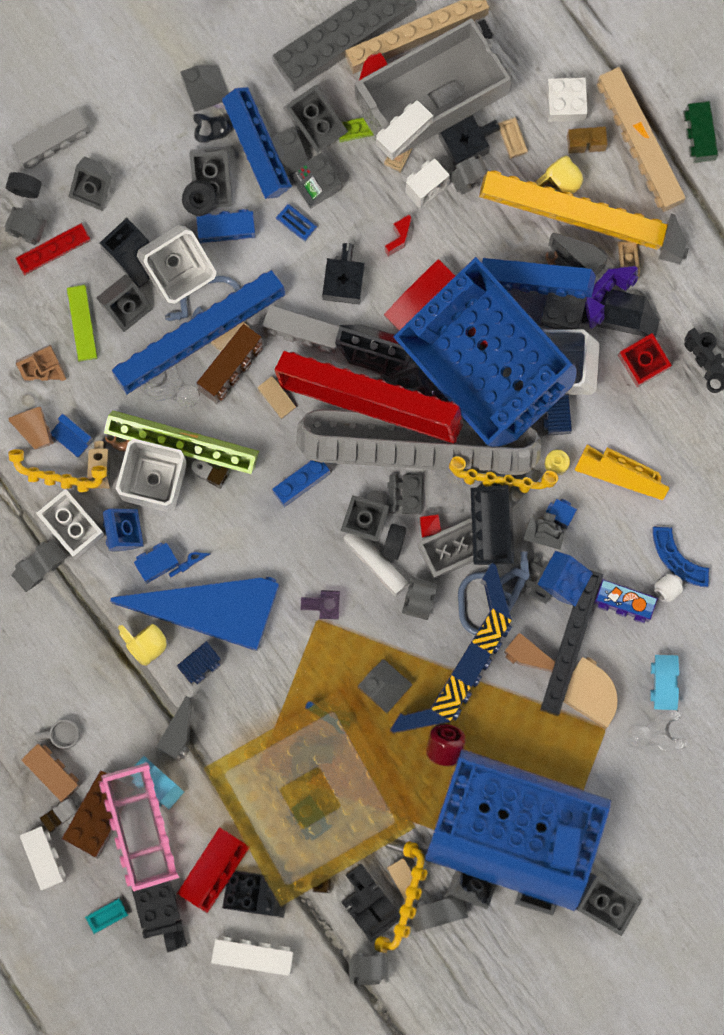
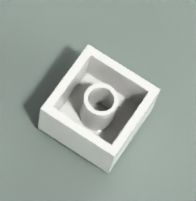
M586 78L548 79V122L586 120Z
M433 159L431 162L428 160L421 166V170L418 173L414 172L406 179V194L421 209L449 186L450 175L436 159Z

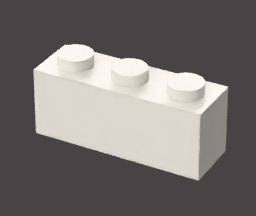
M418 100L413 104H408L403 111L404 113L399 117H394L390 122V126L386 129L383 128L376 135V146L391 160L395 159L433 123V115Z
M41 826L20 835L40 890L44 891L64 883L66 874L63 866L59 867L56 859H59L56 848L51 847L49 841L52 840L48 829L45 830Z

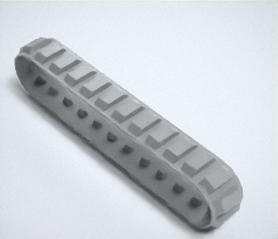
M314 410L303 416L297 425L296 444L302 454L312 461L325 463L451 471L449 469L450 461L453 457L459 456L466 462L463 471L474 469L477 473L493 472L495 474L522 475L531 471L537 465L541 454V439L532 427L524 432L516 441L502 446L491 447L482 440L464 418H462L464 425L455 444L354 411Z

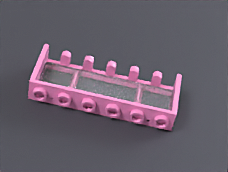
M147 762L101 775L102 781L99 782L102 793L106 792L108 799L104 800L107 812L111 811L112 819H109L112 831L116 830L118 836L114 838L117 850L121 849L123 856L119 857L122 868L126 867L128 875H124L127 887L131 886L133 891L179 878Z

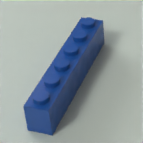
M235 88L222 98V102L265 199L278 198L292 187L249 88Z
M490 258L482 259V264L507 291H512V289L520 290L524 293L535 291L543 295L555 293L561 297L572 295L579 299L592 297L596 278L592 269Z

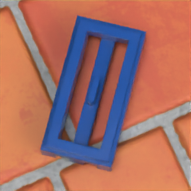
M289 204L276 217L280 223L304 242L317 229L316 225ZM287 210H289L301 221H303L306 225H308L310 229L308 230L297 220H295L292 216H290L287 213ZM282 216H285L288 220H290L293 224H295L306 234H302L299 230H297L294 226H292L289 222L282 218Z

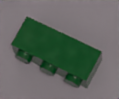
M710 101L687 104L686 109L683 111L684 122L688 124L686 137L687 140L690 139L691 146H689L690 158L693 157V163L716 161L718 149Z

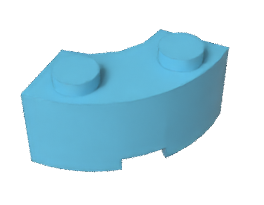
M655 655V660L651 662L650 673L654 674V690H650V701H653L654 709L678 710L679 657L678 655Z
M143 756L135 766L145 762L148 763L159 807L164 805L170 809L183 795L184 791ZM140 772L131 774L134 778L132 782L139 789L142 786L144 787Z

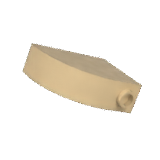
M582 657L572 673L563 702L606 729L616 713L617 692L607 673L596 666L597 662L589 657L586 659Z

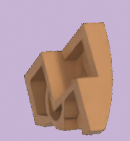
M51 344L16 360V365L24 380H66V376Z
M36 407L8 418L9 422L35 450L54 444L42 407Z

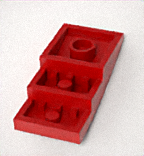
M438 259L385 312L384 316L400 331L455 275Z

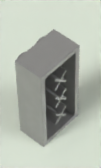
M472 518L418 542V549L433 581L473 563Z

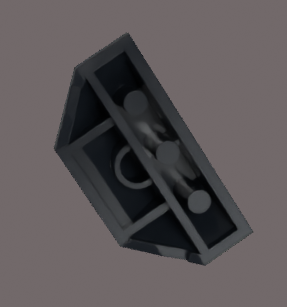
M613 289L604 294L600 303L604 305L605 317L596 327L643 337L653 333L656 338L659 319L646 296ZM585 307L581 323L589 325Z
M362 324L339 326L335 344L339 347L349 364L386 375L408 366L410 359L409 354L393 337L394 334Z

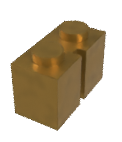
M606 127L568 129V154L585 153L587 143H590L589 152L606 151Z

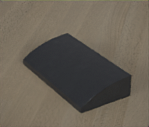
M509 485L470 488L474 565H491V563L495 565L515 564L511 487Z

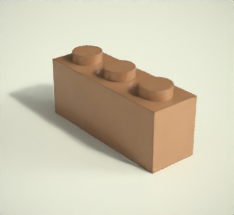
M37 744L21 761L63 802L80 787L77 784L79 779L72 772L68 774L64 770L66 766L58 758L54 760L50 756L53 752L45 744L43 746Z

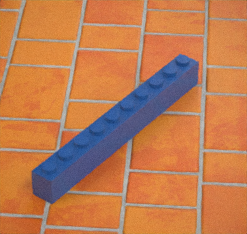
M272 270L261 274L258 279L245 284L237 292L229 294L223 301L213 304L207 311L197 314L191 321L181 324L175 331L165 334L159 341L149 344L143 351L137 352L127 361L117 364L112 369L115 380L126 395L285 296L283 284Z

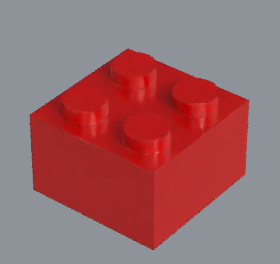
M653 333L625 348L618 354L637 388L669 370L672 366Z

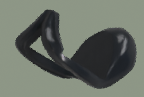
M200 113L193 115V120L197 124L194 131L196 141L207 143L212 140L225 138L228 135L230 124L225 117H209ZM201 120L207 121L211 126V133L208 136L199 134L202 127Z

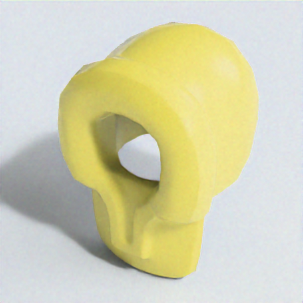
M563 156L546 169V173L536 180L537 186L542 187L550 181L558 192L574 194L583 183V174L568 156Z
M150 624L134 638L123 625L118 626L119 635L126 642L128 651L141 665H149L151 661L155 660L165 651L166 637L156 625Z

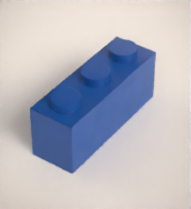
M248 209L239 210L238 213L223 211L218 215L208 213L196 217L200 244L256 238L253 211Z
M311 460L272 489L273 494L285 508L329 476L330 470L324 462Z

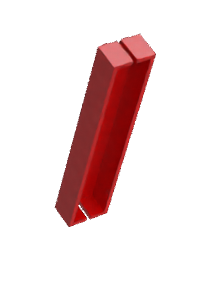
M283 351L274 369L282 389L455 444L464 425L460 408L454 402H444L435 396H425L419 391H410L400 385L388 384L381 379L375 380L362 373L356 374L347 368L340 369L331 363H321L312 357L300 356L296 352Z

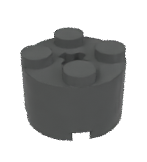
M478 155L477 159L473 156L455 165L456 169L453 172L451 168L447 171L456 191L464 195L471 191L472 186L477 184L480 187L482 185L484 175L488 172V169L481 155Z
M13 206L4 228L8 235L15 238L22 236L25 242L36 245L37 242L39 243L48 221L44 218L42 220L37 219L38 215Z
M411 577L402 614L428 620L438 584Z
M384 952L372 953L373 956H365L364 953L353 954V957L349 959L350 984L353 985L354 981H357L358 985L380 984V980H385V983H388V957L384 956Z

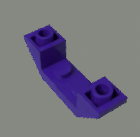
M636 266L608 269L596 282L592 297H586L585 300L588 323L591 329L604 320V305L600 303L604 294L607 291H611L614 285L627 291L630 286L636 284L638 281V268Z

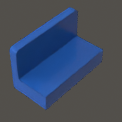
M62 413L58 418L59 423L51 431V436L79 458L93 440Z

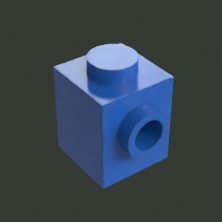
M556 499L555 503L550 502L546 513L556 515L554 522L567 529L577 509L571 507V503L564 499Z

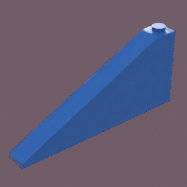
M266 576L265 579L254 578L111 597L110 602L258 651L280 586L276 583V579Z

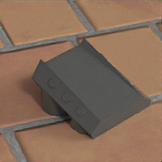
M456 871L446 895L488 909L496 885Z

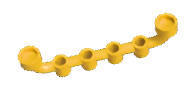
M13 449L8 452L9 461L13 462L15 469L19 473L28 476L29 482H38L39 478L44 479V484L48 486L61 482V488L70 489L72 485H76L79 492H87L89 488L99 487L103 482V478L107 476V467L102 465L91 468V475L95 478L94 481L89 480L87 477H72L71 474H55V471L51 470L40 471L36 467L26 468L21 464V461L24 460L23 450Z
M459 456L453 457L449 463V469L456 477L463 478L464 482L468 485H472L476 480L482 481L485 487L496 483L500 484V486L519 487L521 492L528 493L530 489L540 490L554 487L558 481V475L551 470L543 474L541 482H534L528 477L521 480L515 479L509 474L502 477L496 476L493 472H487L486 474L477 473L474 469L463 471L466 462Z
M411 841L405 844L403 854L409 858L417 857V863L411 871L412 880L405 891L407 897L405 903L400 908L401 916L399 923L394 927L395 936L393 941L390 942L389 938L379 936L374 945L375 950L378 952L386 953L388 950L396 949L400 945L402 937L407 938L409 936L410 927L406 926L408 918L413 919L416 914V908L412 907L414 899L418 900L422 895V890L417 887L420 880L424 881L427 878L428 872L426 869H423L425 857L418 844Z

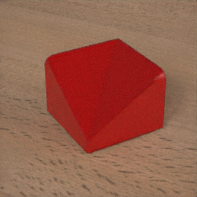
M439 514L421 516L419 518L422 538L431 537L441 532Z

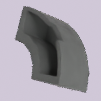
M53 539L47 543H40L35 548L36 552L27 560H21L15 565L16 569L12 573V577L25 592L43 581V576L50 570L54 571L67 558Z
M443 895V900L429 904H427V901L415 903L416 914L411 919L414 931L419 932L468 918L464 901L449 895Z

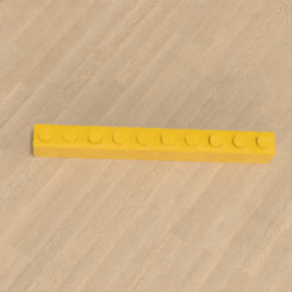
M495 170L488 171L484 175L479 193L480 198L656 250L663 245L667 224L662 223V220L655 218L647 219L639 213H627V210L623 208H610L606 203L600 202L597 204L591 202V199L586 197L577 198L569 192H557L552 187L546 186L543 188L537 186V183L532 181H520L515 176L506 177Z

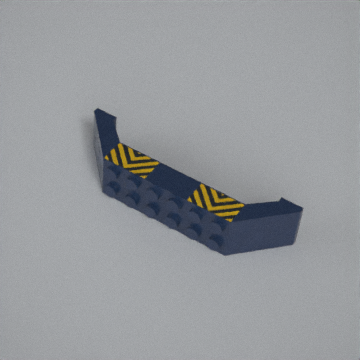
M491 563L480 582L484 585L490 612L431 709L406 716L400 713L390 729L391 733L396 734L451 722L452 719L455 721L462 711L459 709L462 703L466 704L472 695L469 690L472 686L476 687L482 678L479 675L482 669L484 671L487 670L492 662V659H490L491 654H496L502 645L500 639L502 636L506 638L513 627L510 625L512 619L495 564Z

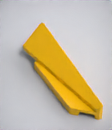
M586 445L575 467L577 472L659 500H663L669 491V486L661 483L662 476L659 472L608 447L604 453H601L593 447Z

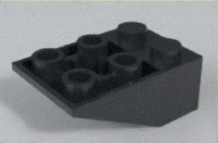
M126 217L99 244L101 249L140 288L150 279L137 257L138 250L150 242Z
M234 871L226 884L222 909L284 918L290 879Z

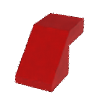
M410 214L393 223V229L398 238L385 245V252L388 257L405 247L411 225Z

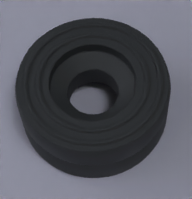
M11 172L6 183V189L9 192L31 199H36L39 196L42 182L37 178L19 172Z
M193 181L185 187L182 193V204L185 210L195 216L208 214L216 203V192L206 181ZM196 193L203 194L204 201L202 203L195 202L194 195Z
M397 524L390 525L383 550L384 557L394 560L399 559L407 530L406 527Z

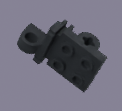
M694 327L688 331L684 339V345L689 352L694 353L697 364L707 370L704 378L707 380V389L712 393H719L724 390V367L722 365L724 358L721 357V353L717 355L713 353L717 339L710 332L699 334ZM717 379L721 384L720 388H712L710 381Z
M359 864L345 874L356 890L342 900L341 903L346 909L351 906L347 911L370 942H372L400 920V914L379 886L373 889L377 886V883L364 866Z
M171 881L136 891L132 890L141 928L147 927V929L143 930V938L146 939L163 934L167 952L187 947L182 921H176L180 919V913Z

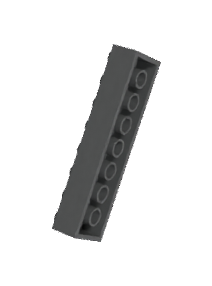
M355 0L273 54V63L295 92L345 59V50L381 35L416 12L417 3L415 0Z

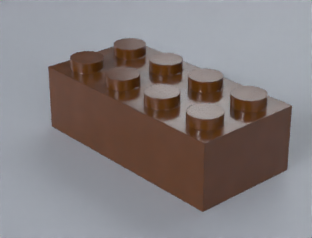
M243 323L196 382L198 390L215 404L219 401L222 402L228 395V389L231 386L234 387L239 382V375L250 368L251 360L254 357L257 358L262 353V337Z
M102 770L99 771L62 837L64 841L97 859L113 833L109 819H112L111 811L107 812L104 800L108 799L106 792L102 793L99 784L102 781L101 775L107 774ZM118 779L110 780L115 801L135 794L136 789ZM128 804L117 807L120 819Z

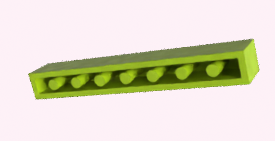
M112 410L108 415L104 431L105 434L130 441L137 439L182 451L184 456L252 474L259 454L258 450Z

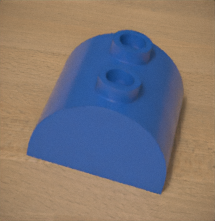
M108 509L103 511V526L106 532V545L109 551H127L144 547L138 509Z

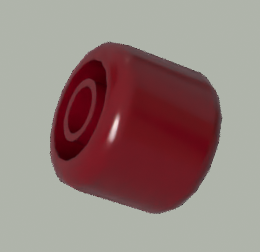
M438 724L434 726L429 733L426 745L427 757L431 762L439 766L449 767L456 765L461 750H464L465 734L461 729L451 724Z

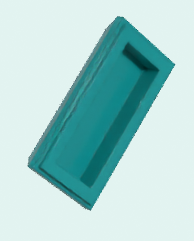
M120 898L89 914L85 919L93 934H96L129 915Z

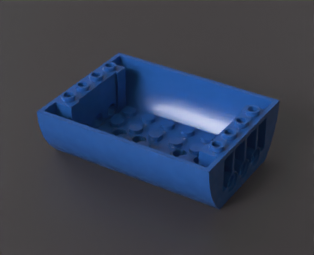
M477 257L467 264L393 336L450 402H454L459 406L462 417L482 440L491 447L502 446L516 441L573 387L576 379V368ZM470 328L476 329V333L473 337L468 336V331ZM482 341H487L488 343L485 350H480L479 348ZM510 367L512 371L510 376L504 377V369ZM518 381H522L523 388L517 391L515 384Z
M461 750L425 860L575 911L591 872L610 811L611 800L482 755ZM487 804L490 811L488 813L480 812L479 805ZM498 811H507L508 818L506 820L500 819ZM537 823L545 824L546 831L544 833L536 830L535 826ZM557 825L582 829L576 867L573 872L549 868L550 862L547 861L548 850H552L553 842H550L552 830H555Z

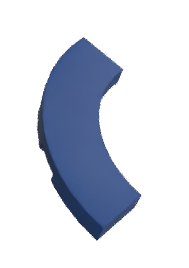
M652 527L655 549L667 569L672 574L679 576L684 582L708 588L709 568L693 564L680 554L673 539L672 528Z

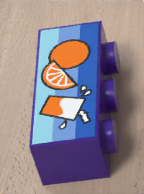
M603 579L594 604H597L599 609L605 611L611 609L616 611L615 614L627 617L629 615L634 617V621L645 624V621L649 622L651 620L658 598Z

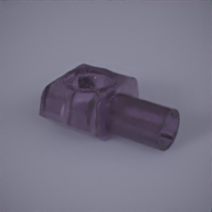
M321 590L320 598L301 597V610L320 611L319 619L339 620L340 591ZM332 600L335 603V607L330 610L326 609L324 606L325 602Z

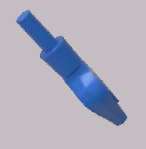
M191 552L188 555L187 561L178 565L179 568L170 572L169 576L173 577L180 572H185L189 567L211 554ZM192 555H199L198 558L192 559Z

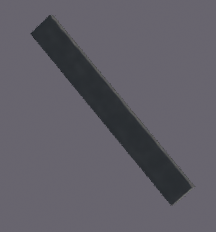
M592 570L590 571L593 574L576 606H572L540 711L555 716L560 714L603 574Z

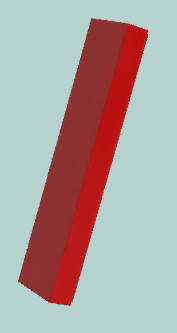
M80 223L15 259L25 276L91 241L83 224Z

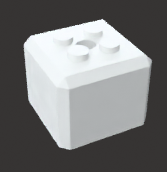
M177 225L143 246L137 253L139 261L159 294L169 303H177L215 279L216 270L194 233L182 225ZM171 256H176L178 259L175 266H169L168 259Z
M584 329L543 330L571 362L575 363L576 379L573 387L565 394L592 395L597 390L599 342Z
M137 439L129 441L116 485V490L122 501L168 513L175 510L187 466L182 451ZM151 475H157L159 481L157 484L151 485L148 482V478Z

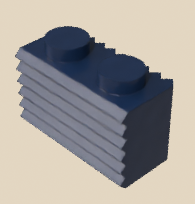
M564 394L546 412V419H543L544 431H548V436L571 434L569 394Z
M206 641L181 661L177 668L191 685L194 683L198 685L206 679L204 676L209 671L213 673L221 666L219 663L222 660Z

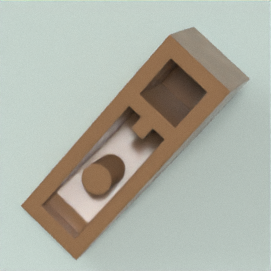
M521 633L514 638L504 651L506 654L505 658L512 664L516 662L518 665L552 673L555 661Z

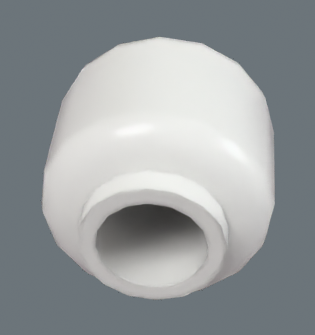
M665 574L655 583L654 593L660 601L672 602L683 592V582L677 575Z

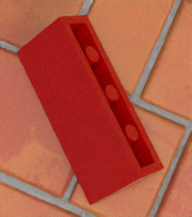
M219 827L177 894L208 913L250 846Z

